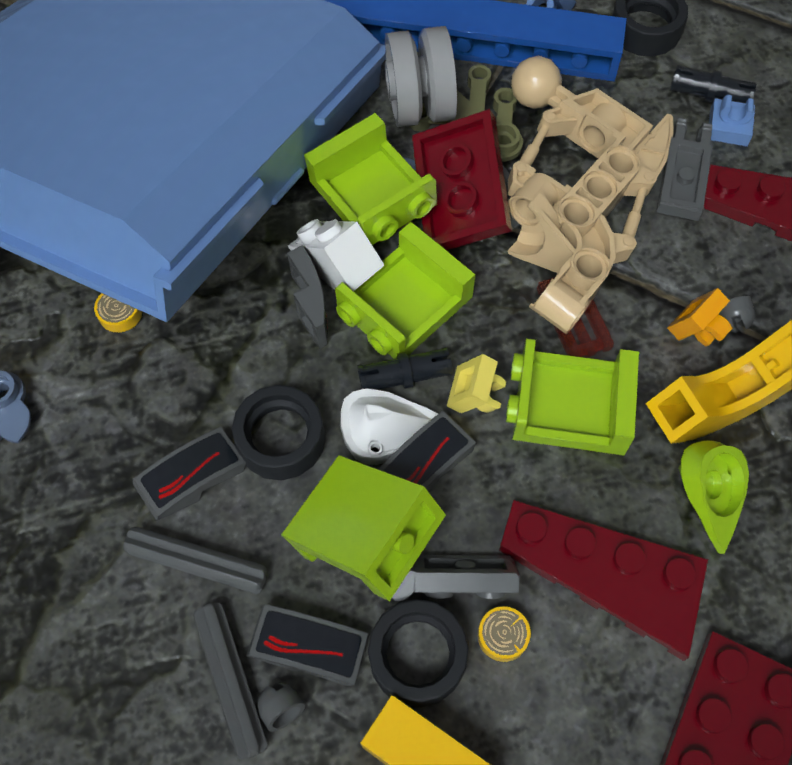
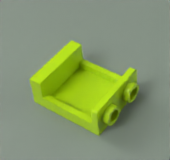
M376 113L304 154L311 184L343 221L358 222L372 245L378 241L389 239L397 229L415 218L424 217L437 205L436 180L431 174L421 178L387 141L385 123Z
M412 222L399 231V247L382 261L384 266L355 291H352L343 282L335 288L336 311L340 318L350 327H359L367 335L368 341L377 352L384 356L389 354L394 359L397 358V353L406 352L407 355L411 354L473 297L475 274Z
M526 338L523 353H514L510 380L519 381L517 395L509 394L506 412V422L514 423L512 440L625 456L635 438L639 352L620 349L615 362L538 352L535 351L536 340Z
M338 455L281 535L305 559L313 562L319 558L356 576L374 594L390 601L446 514L424 486Z

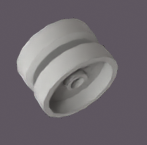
M440 26L422 29L418 41V54L414 38L409 31L386 33L385 77L396 126L418 125L422 116V97L427 116L432 122L455 120L457 112V83L453 49L447 27Z

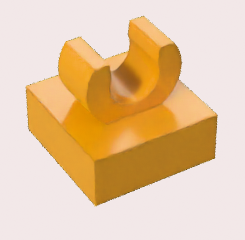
M716 288L694 299L667 329L678 341L693 334L706 347L715 338L718 341H722L733 329L729 321L719 315L720 311L730 300L719 288Z

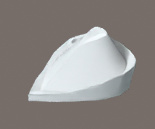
M361 389L353 391L344 398L341 408L340 429L347 448L356 460L366 465H380L417 431L437 416L438 413L390 392ZM376 447L379 449V451L374 452L371 450V448Z

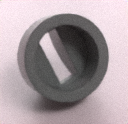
M740 296L729 299L730 302L720 311L719 315L723 316L731 324L733 329L730 332L737 333L736 323L743 322L745 328L748 329L755 319V308L751 297Z
M282 682L275 683L273 688L266 687L258 697L260 717L271 732L280 730L292 723L305 709V704L297 691L290 685Z

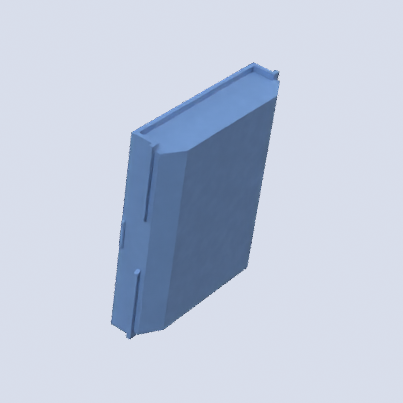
M325 0L16 1L0 12V247L164 322H168L272 205H276L304 174V169L307 167L304 154L333 138L379 87L381 65L386 59L385 45L380 44L344 7Z

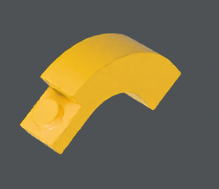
M792 320L752 350L728 365L704 375L681 376L645 403L671 444L694 440L718 431L753 414L792 390Z

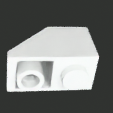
M337 219L331 221L312 220L297 231L298 238L288 245L290 250L303 245L314 264L318 276L334 290L343 282L352 291H355L384 266L360 225L354 221H338Z

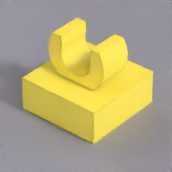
M481 354L458 365L447 407L461 414L474 408L485 413L499 409L501 403L490 397L491 390L495 392L506 386V381L501 376L495 374L498 361Z

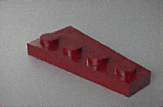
M710 164L704 209L749 226H754L756 223L765 225L776 232L775 236L792 241L791 177Z
M513 500L499 548L500 552L511 556L515 561L550 582L561 584L579 595L580 600L595 609H603L626 623L625 626L642 637L648 636L668 648L667 652L682 661L689 658L708 559Z

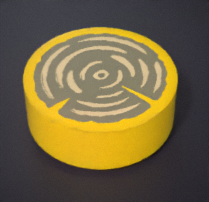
M103 293L98 296L94 305V312L99 322L106 330L111 332L128 331L136 326L142 317V311Z
M506 606L493 608L483 616L478 628L479 645L483 652L493 660L499 662L513 661L523 654L530 642L531 631L529 623L524 615L514 608Z

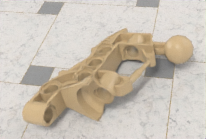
M534 56L520 62L513 72L511 81L513 95L521 105L529 108L538 109L548 105L553 108L543 113L537 127L538 133L532 144L528 145L521 159L514 163L508 177V195L511 197L508 200L509 213L513 219L522 225L518 239L508 249V254L557 273L534 304L531 303L529 308L567 334L596 296L607 278L612 265L626 261L637 245L635 235L641 219L640 212L645 196L651 191L668 159L670 140L674 133L673 116L671 114L665 115L651 131L652 124L598 88L575 95L562 86L560 69L551 59ZM564 135L598 159L573 187L568 184L563 186L546 174L535 173L536 169L531 167L545 137ZM624 196H636L633 209L628 214L622 234L612 232L606 217Z

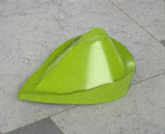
M710 440L699 441L684 449L678 469L687 497L698 514L709 539L719 554H725L746 498L749 481L748 464L743 452L736 447L726 446L721 442Z

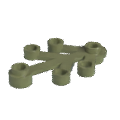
M474 65L468 70L467 85L470 88V100L466 99L457 90L455 120L485 110L486 90L490 87L491 70L487 66ZM510 88L498 89L494 94L493 109L497 113L496 125L502 161L515 159L521 153L523 147V138L520 131L512 124V116L516 110L517 99ZM506 100L509 101V103H503L501 101ZM422 103V116L424 118L420 119L418 125H410L409 127L415 131H424L431 124H446L455 120L432 122L427 116L425 106Z

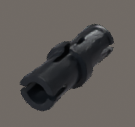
M677 65L670 91L695 95L704 98V102L712 103L715 98L723 99L726 95H732V101L746 103L748 98L753 99L757 83L722 76V71L713 70L712 73Z
M443 347L439 350L410 356L406 352L397 353V358L357 365L359 380L362 384L361 388L381 390L403 385L404 389L413 388V383L452 376L451 358L447 359V356L450 355L447 347Z

